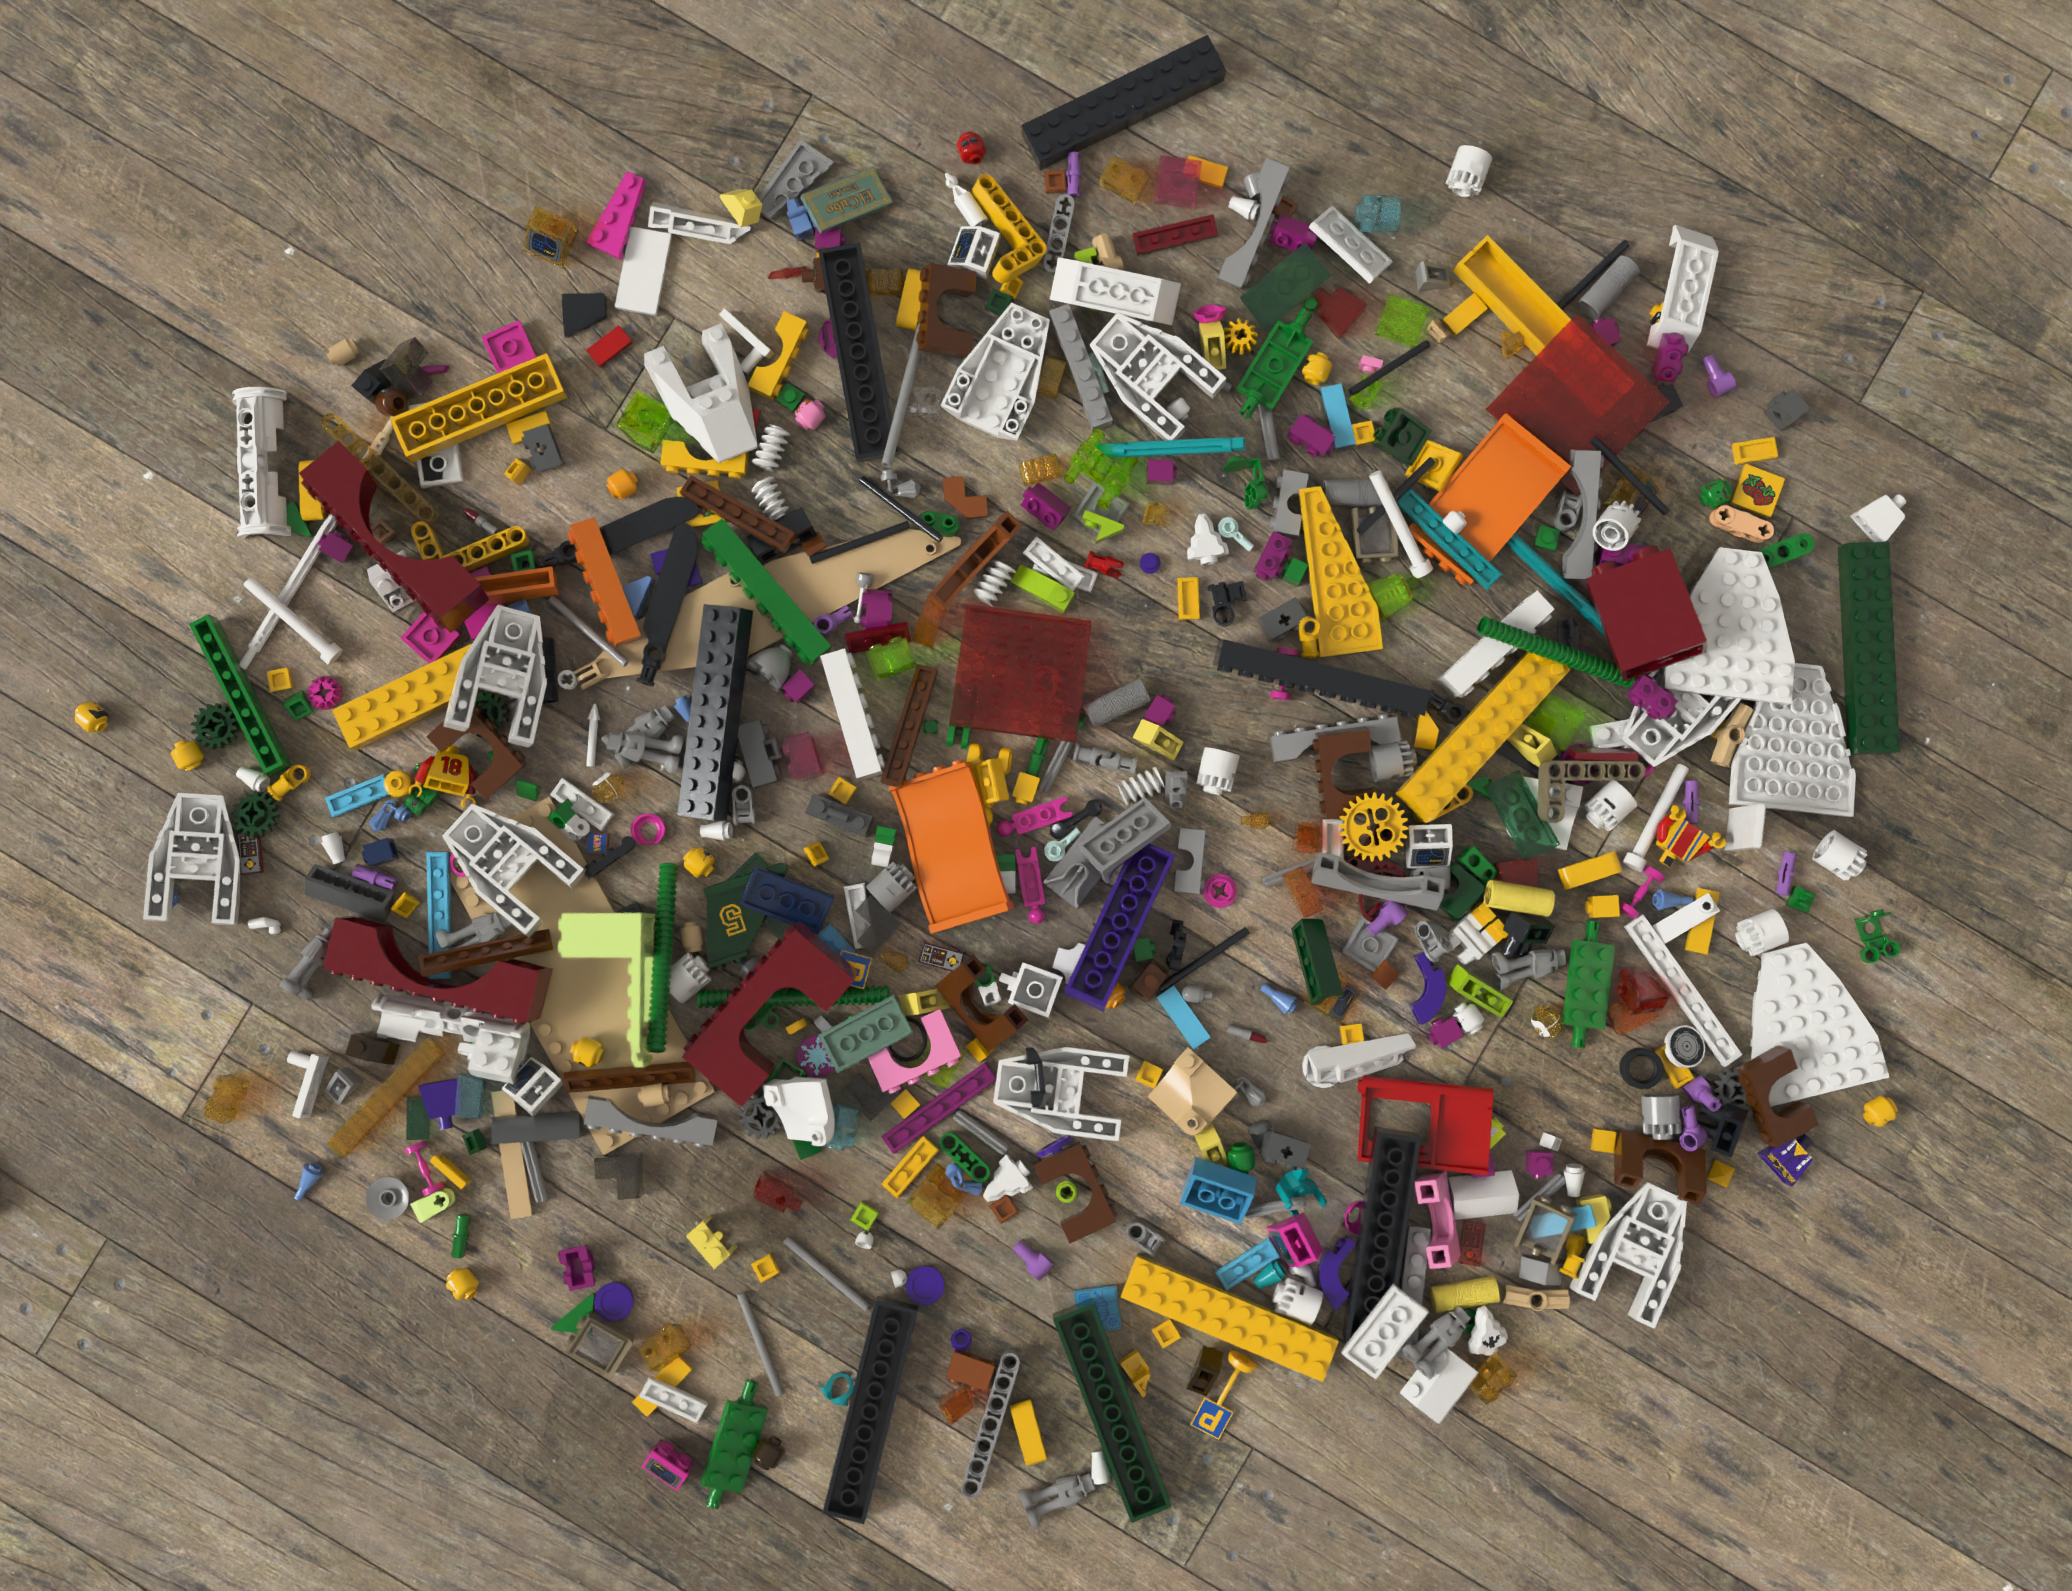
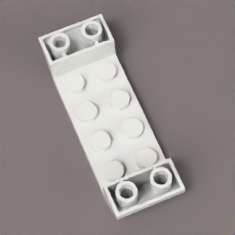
M1674 225L1669 246L1676 248L1660 321L1651 325L1647 346L1658 349L1662 334L1675 332L1684 335L1686 344L1689 345V352L1702 330L1719 250L1713 237Z
M1058 257L1050 300L1172 325L1181 283Z

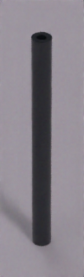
M1623 240L1557 303L1558 307L1563 310L1629 247V243Z
M1425 340L1349 388V394L1351 396L1356 395L1428 349L1430 343Z
M1594 436L1589 441L1597 450L1601 451V454L1663 516L1670 511L1597 436Z
M1431 457L1392 494L1395 501H1398L1435 464ZM1383 504L1356 529L1360 535H1363L1386 512Z
M865 476L860 478L859 483L936 542L940 543L942 541L943 535Z
M905 521L809 556L811 563L814 564L911 528L909 522Z
M1246 927L1242 928L1163 981L1159 989L1161 992H1164L1249 935L1250 932Z

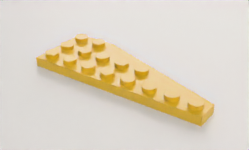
M1321 486L1299 489L1314 619L1320 624L1317 639L1318 651L1320 652L1319 657L1383 649L1378 606L1369 591L1367 583H1365L1360 568L1331 511L1332 509Z

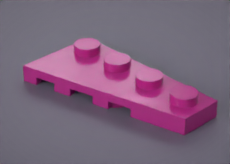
M628 171L626 172L588 237L586 243L589 246L622 261L624 255L622 251L624 245H627L629 240L628 232L636 218L634 213L640 205L647 183L643 178Z

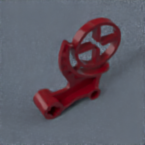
M1374 823L1370 830H1372L1375 845L1378 846L1379 840L1376 830L1380 828V825ZM1384 829L1382 831L1384 835L1380 837L1383 841H1388L1392 837V831ZM1371 836L1366 839L1364 846L1370 845L1372 841ZM1359 853L1356 857L1347 856L1344 858L1349 864L1353 859V866L1366 872L1379 873L1384 876V872H1387L1396 877H1408L1398 866L1388 861H1380L1376 856L1373 862H1371L1368 855L1365 860H1362V853ZM1359 894L1358 906L1360 912L1365 918L1373 922L1374 919L1371 916L1381 904L1375 903L1366 913L1363 907L1364 895Z

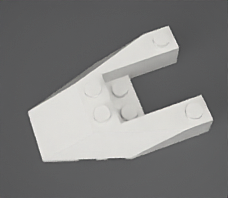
M1116 313L1090 344L1091 349L1123 403L1164 441L1178 440L1185 432V426L1154 400L1178 371L1182 372L1212 399L1226 384V377L1179 337L1162 332V330L1152 328L1119 313Z
M718 324L702 331V344L718 375L685 388L664 346L644 353V365L671 417L678 421L685 428V431L690 436H693L700 443V446L718 463H722L756 449L757 439L747 380L722 324Z
M501 605L496 606L461 660L443 727L463 732L469 728L479 688L517 698L508 743L524 747H530L533 744L547 685L540 616Z
M1664 668L1648 674L1662 688ZM1671 691L1678 702L1675 705L1677 709L1670 718L1666 717L1662 720H1655L1646 714L1647 711L1644 708L1634 706L1621 739L1655 767L1712 734L1741 699L1711 695L1705 700L1699 694Z
M177 793L166 817V822L157 837L155 846L149 854L143 920L171 922L175 879L215 881L211 923L238 926L240 858L224 796Z
M471 804L443 834L444 840L475 892L528 938L539 928L543 921L509 891L538 860L571 889L585 876V870L535 828L500 816L474 804Z
M1071 1047L1037 1052L1043 1062L1046 1089L1044 1099L1039 1108H1032L1031 1091L1037 1090L1034 1064H1027V1055L999 1060L994 1104L1026 1118L1053 1133L1119 1141L1120 1117L1079 1112L1084 1071L1127 1077L1129 1054Z
M1646 1182L1600 1232L1584 1257L1585 1262L1580 1265L1577 1273L1578 1278L1572 1279L1569 1288L1595 1301L1612 1262L1643 1275L1644 1279L1628 1315L1655 1329L1681 1270L1680 1257L1681 1250H1683L1682 1236L1683 1227L1685 1228L1687 1201L1678 1200V1196Z

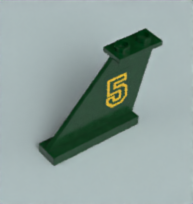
M786 861L765 867V869L783 876L786 875L789 869ZM752 872L703 889L705 897H707L708 968L713 967L714 970L726 967L727 962H742L750 954L749 947L765 917L764 914L739 905L740 898Z

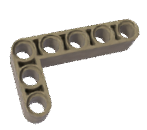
M1546 760L1539 766L1538 816L1545 822L1559 823L1562 821L1565 814V780L1637 781L1645 776V766L1637 761ZM1552 765L1554 766L1553 775L1550 774V767ZM1572 765L1574 767L1573 775L1570 774V768ZM1592 766L1594 767L1593 775H1591L1590 768ZM1612 766L1614 767L1613 775L1610 774V768ZM1633 766L1634 773L1631 775L1630 768ZM1551 787H1553L1554 794L1552 796H1550L1549 790ZM1552 808L1554 813L1553 816L1550 818L1549 810Z

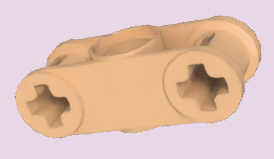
M1727 505L1715 509L1709 516L1710 523L1714 527L1754 543H1761L1774 534V527L1770 522Z

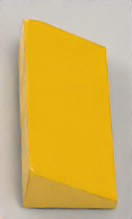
M988 759L975 764L984 805L1008 800L1009 794L1001 759Z

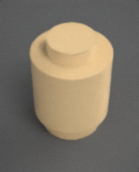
M345 338L329 347L327 356L333 365L337 363L340 367L355 359L360 350L352 338L348 340Z
M696 921L684 922V927H680L682 948H685V953L701 951L702 945H704L701 924L696 925Z
M659 1083L642 1086L641 1091H638L639 1103L643 1104L644 1107L666 1104V1102L671 1101L669 1085Z

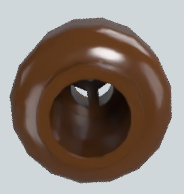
M383 389L375 398L377 410L385 416L394 417L404 413L407 409V398L399 390Z

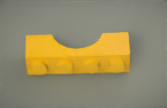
M786 311L783 312L775 328L777 335L783 342L782 354L772 365L756 367L748 383L750 391L771 401L774 400L775 396L778 397L782 391L783 385L781 383L784 377L787 378L791 372L792 367L790 365L793 359L796 360L801 350L799 346L802 340L805 341L809 335L810 329H808L807 321Z
M663 440L660 465L668 473L676 474L679 471H687L689 475L708 473L710 477H720L721 474L729 475L728 477L731 479H741V476L747 477L749 451L718 463L715 459L699 460L690 455L688 447L684 442Z

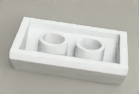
M1512 1170L1495 1171V1176L1473 1178L1469 1175L1448 1177L1455 1220L1517 1212L1519 1192Z

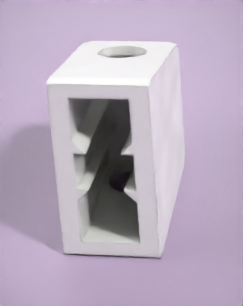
M1899 494L1892 499L1884 495L1853 513L1850 517L1873 542H1886L1905 518V514L1900 508L1906 504V500Z

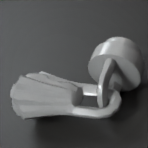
M895 470L882 471L881 481L888 482L886 493L891 497L915 498L919 495L921 488L917 482L911 479L903 484L892 485V481L898 479ZM893 489H898V493L892 494Z
M1243 1076L1237 1079V1085L1233 1089L1237 1091L1240 1088L1251 1105L1262 1106L1265 1103L1266 1096L1264 1091L1255 1087ZM1244 1082L1248 1085L1246 1089L1242 1086ZM1239 1094L1233 1100L1236 1101L1240 1097Z

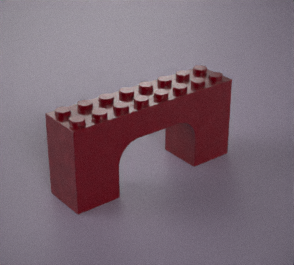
M801 921L796 925L792 923L785 930L782 936L783 940L777 939L768 951L769 956L763 955L753 968L755 971L752 972L750 970L739 984L741 987L738 988L736 986L725 1000L727 1003L724 1004L722 1002L711 1016L713 1019L711 1020L708 1017L697 1033L699 1035L694 1033L683 1047L685 1052L682 1058L741 1107L770 1076L774 1063L749 1043L744 1032L745 1024L775 991L784 987L799 989L827 1012L854 982L858 972L857 969Z

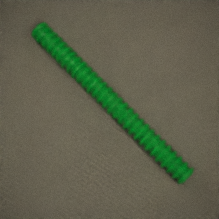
M1484 616L1478 623L1477 632L1479 635L1490 637L1496 641L1512 645L1515 648L1518 647L1526 652L1575 668L1620 686L1630 688L1638 678L1623 682L1616 663L1507 625L1504 622L1495 621L1493 618Z
M662 863L659 865V876L661 877L658 878L660 883L658 884L659 890H657V894L659 896H657V901L659 902L656 904V907H658L656 913L658 915H656L657 921L655 926L657 928H655V933L657 934L654 935V939H656L654 946L656 947L653 948V952H655L653 958L655 960L652 961V965H654L652 971L654 973L651 975L653 978L651 984L653 986L650 989L652 991L650 994L652 998L650 1004L652 1006L649 1007L651 1011L649 1013L651 1019L648 1020V1024H650L648 1031L650 1032L647 1033V1037H649L647 1044L649 1046L646 1047V1050L651 1053H663L666 1051V1047H664L666 1040L664 1039L667 1038L665 1033L667 1027L665 1025L668 1024L666 1020L668 1014L666 1012L669 1011L667 1007L669 1001L667 999L670 997L668 994L670 988L668 986L670 985L669 979L671 975L669 973L671 968L669 966L672 965L670 961L672 955L670 953L673 952L671 947L673 946L672 934L674 933V929H672L674 923L672 921L675 920L673 915L675 914L674 908L676 904L674 902L676 897L674 896L676 895L675 889H677V885L675 883H677L676 877L678 876V872H676L678 866L674 863Z
M852 986L851 989L847 988L832 1006H835L837 1003L839 1006L842 1003H845V1005L849 1003L855 1005V1003H858V1005H862V1003H865V1005H868V1003L875 1005V1003L890 997L888 986L881 988V986H878V988H875V986H871V988L865 986L864 989ZM781 988L775 991L763 1005L765 1007L772 1005V1007L776 1005L788 1007L789 1004L792 1006L796 1004L798 1006H802V1004H805V1006H809V1004L815 1006L816 1003L799 989L795 990V988L789 990L785 988V990H782ZM700 989L697 992V1006L699 1008L703 1006L705 1008H709V1006L716 1008L722 1002L726 1004L725 1000L731 991L729 989H725V991H722V989L718 991L706 989L703 992Z

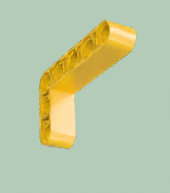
M988 174L980 175L972 188V196L1014 249L1000 258L992 272L996 281L1006 283L1037 266L1045 255L1047 246L995 179Z
M422 521L416 522L411 528L412 536L423 560L440 559L452 555L456 560L460 558L464 560L462 566L468 572L522 550L529 544V536L523 528L513 526L444 555L435 532L427 523ZM427 529V534L424 537H419V532ZM517 534H522V535H523V537H522V539H521L520 541H518V542H514V541H513V538H514L515 535H517ZM497 542H503L501 549L494 550V545ZM430 548L436 549L434 555L427 556V551ZM478 550H483L482 557L474 558Z

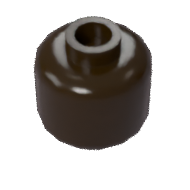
M773 1435L770 1438L763 1437L753 1452L754 1463L768 1471L770 1468H776L785 1454V1449L781 1445L782 1440Z

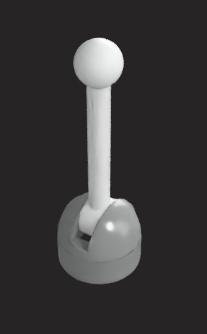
M857 572L856 583L861 588L857 614L854 617L855 623L862 621V596L865 593V589L872 585L874 578L872 574Z

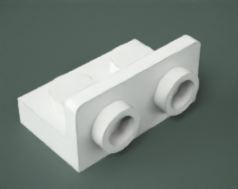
M1629 719L1589 726L1592 748H1631L1621 739Z

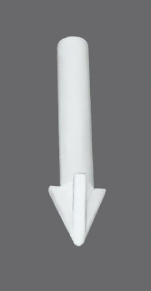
M596 704L593 705L587 718L590 722L586 766L595 767L598 720H600Z

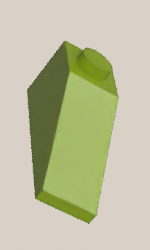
M1020 564L1010 581L1013 585L1062 614L1066 612L1075 597L1073 591Z
M1458 964L1445 981L1458 993L1501 1019L1514 1002Z

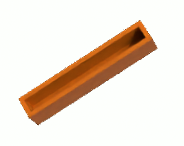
M595 517L571 524L570 532H567L568 539L571 545L575 544L577 552H575L577 562L584 567L583 577L586 584L590 583L593 590L590 591L591 598L594 604L598 603L600 608L598 615L601 622L606 623L608 629L606 636L609 643L613 642L614 647H618L639 640L641 634Z
M553 567L474 577L482 585L489 598V601L484 605L519 601L524 598L533 599L559 595L558 578Z

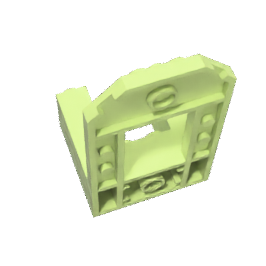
M562 913V918H559L558 922L559 931H562V938L558 942V951L561 953V957L632 958V962L628 964V973L632 975L631 984L628 985V997H631V1006L628 1007V1019H631V1028H628L627 1039L631 1041V1059L634 1062V1066L646 1067L652 1065L653 1055H650L646 1047L649 1046L647 1044L649 1039L647 1033L650 1032L648 1031V1026H650L648 1020L651 1019L649 1017L651 1012L649 1007L652 1006L650 1004L652 999L650 997L652 993L650 989L653 986L651 984V980H653L651 975L654 973L652 971V967H654L652 961L655 960L653 958V954H655L653 948L656 947L654 946V941H656L654 935L657 934L655 933V928H657L655 922L657 921L656 915L658 914Z

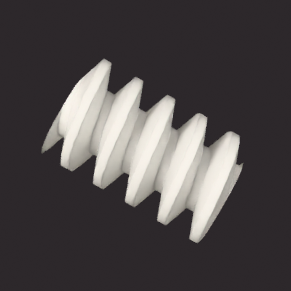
M768 424L769 427L764 428V432L767 435L761 436V440L764 443L758 444V448L762 451L755 452L759 459H753L752 463L762 469L773 472L772 467H779L775 459H782L777 453L785 451L780 444L788 443L783 436H790L791 434L781 427Z
M774 476L757 482L751 491L756 495V501L760 502V509L764 510L762 514L775 521L788 515L785 512L789 507L781 506L785 499H778L782 493L781 491L774 492L778 484H771L775 479Z
M996 560L991 561L994 568L987 567L986 569L989 575H982L985 582L978 581L977 585L980 589H973L976 597L990 607H994L990 602L991 600L998 601L995 593H1003L999 587H1007L1004 579H1012L1008 573H1016L1007 564Z
M1156 767L1152 768V774L1148 770L1144 771L1145 778L1139 773L1137 774V781L1133 777H1129V784L1124 780L1121 781V788L1118 786V789L1127 807L1130 806V799L1135 803L1138 802L1137 796L1144 798L1145 793H1148L1153 797L1154 789L1159 794L1161 793V786L1164 787V784Z

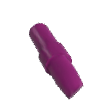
M426 365L408 369L409 377L445 373L448 371L449 366Z

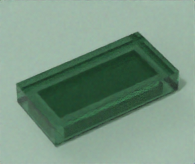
M409 1096L407 1097L406 1140L430 1139V1119L422 1097Z

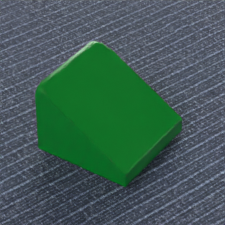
M303 690L284 699L283 705L294 721L314 712Z
M516 780L517 796L537 801L541 787L523 780Z
M793 1140L800 1160L821 1152L820 1146L812 1145V1141Z

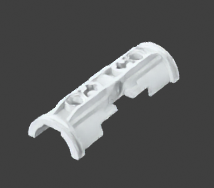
M270 387L236 389L232 392L234 397L232 400L233 404L237 406V468L239 473L241 526L237 527V532L239 533L237 538L239 540H248V535L254 534L291 536V526L287 525L286 498L278 496V472H268V452L277 451L276 429L284 430L283 401L287 400L286 391ZM251 413L253 417L251 423L245 424V416ZM253 496L255 498V505L249 508L247 501Z
M379 994L372 1003L373 1010L382 1011L377 1031V1037L387 1039V1037L416 1042L419 1032L443 1037L445 1031L463 1035L464 1041L473 1042L476 1041L479 1029L481 1028V1031L517 1038L522 1036L526 1044L520 1065H524L530 1040V1024L528 1022L525 1025L512 1022L513 1019L509 1017L499 1019L492 1017L493 1013L485 1011L484 1014L472 1011L471 1007L457 1008L451 1006L452 1002L445 1001L444 1003H439L428 998L408 994L400 996Z

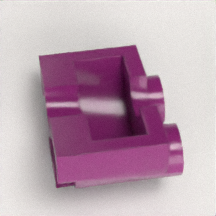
M867 589V593H863L862 606H866V614H862L861 627L870 629L891 625L892 590Z
M587 1244L562 1249L558 1253L560 1264L566 1267V1271L563 1272L564 1283L568 1284L569 1291L595 1286L596 1279H594L593 1275L595 1262L592 1251L587 1250Z

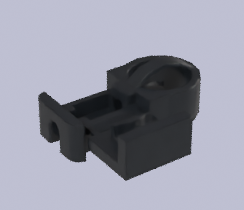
M1243 581L1228 584V587H1226L1225 582L1208 586V591L1211 590L1215 604L1212 607L1213 618L1219 626L1227 627L1234 621V611L1230 602L1234 603V600L1237 599L1244 600V602L1247 601ZM1224 608L1229 609L1231 612L1229 621H1227ZM1219 610L1221 611L1223 623L1216 617Z
M1173 919L1170 934L1174 935L1175 945L1172 946V950L1166 958L1168 969L1180 971L1182 956L1186 946L1187 933L1182 932L1183 921Z

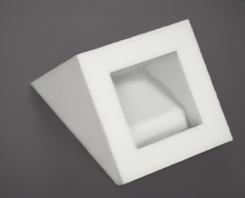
M1543 1132L1539 1145L1558 1152L1562 1139Z

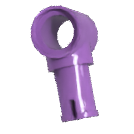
M1713 354L1701 360L1709 374L1707 386L1713 397L1716 398L1736 388L1733 375L1730 372L1725 373L1724 369L1721 370Z
M844 606L833 614L829 613L815 618L813 625L824 638H827L833 630L838 628L837 625L852 618L853 615L851 611H848V606ZM824 623L828 626V629L824 631L819 630L817 625Z
M1387 900L1380 907V915L1366 929L1375 937L1388 924L1396 925L1407 916L1408 911L1399 902Z
M1698 1076L1682 1087L1685 1095L1692 1103L1697 1101L1703 1103L1712 1112L1717 1111L1721 1107L1720 1101L1712 1095L1710 1085L1702 1076Z
M1684 1106L1680 1108L1684 1122L1682 1127L1684 1134L1680 1137V1144L1685 1150L1694 1151L1707 1141L1708 1135L1700 1127V1124L1697 1123L1695 1107Z
M1022 1240L1013 1248L1026 1261V1269L1039 1281L1054 1266V1263L1044 1253L1034 1252Z

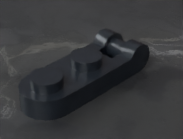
M630 836L624 837L622 845L616 849H613V847L609 848L602 854V859L597 862L594 859L585 865L584 875L587 879L593 878L633 850L635 847L634 839Z

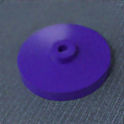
M1071 1135L1063 1136L1044 1146L1036 1153L1039 1158L1050 1153L1054 1155L1062 1150L1061 1147L1073 1139Z
M927 1265L919 1266L911 1271L906 1281L908 1296L912 1301L920 1305H931L938 1301L945 1287L942 1274L936 1268Z
M607 1283L596 1293L594 1300L595 1309L600 1317L607 1321H620L627 1317L633 1308V1294L629 1287L623 1283Z

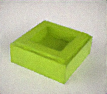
M861 1201L850 1221L869 1231L880 1212Z

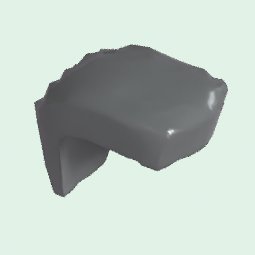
M1259 1120L1248 1128V1133L1257 1148H1261L1265 1132L1272 1128L1271 1122L1268 1120Z

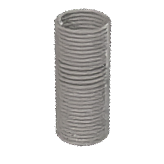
M1619 256L1580 299L1579 306L1587 316L1599 319L1640 274L1638 265L1627 256Z
M1329 479L1323 481L1322 490L1330 506H1380L1382 504L1371 479Z
M1137 679L1110 692V694H1105L1103 697L1101 696V698L1083 705L1090 724L1095 729L1109 723L1114 718L1122 717L1124 714L1126 715L1141 706L1143 707V705L1145 706L1151 700L1141 679Z

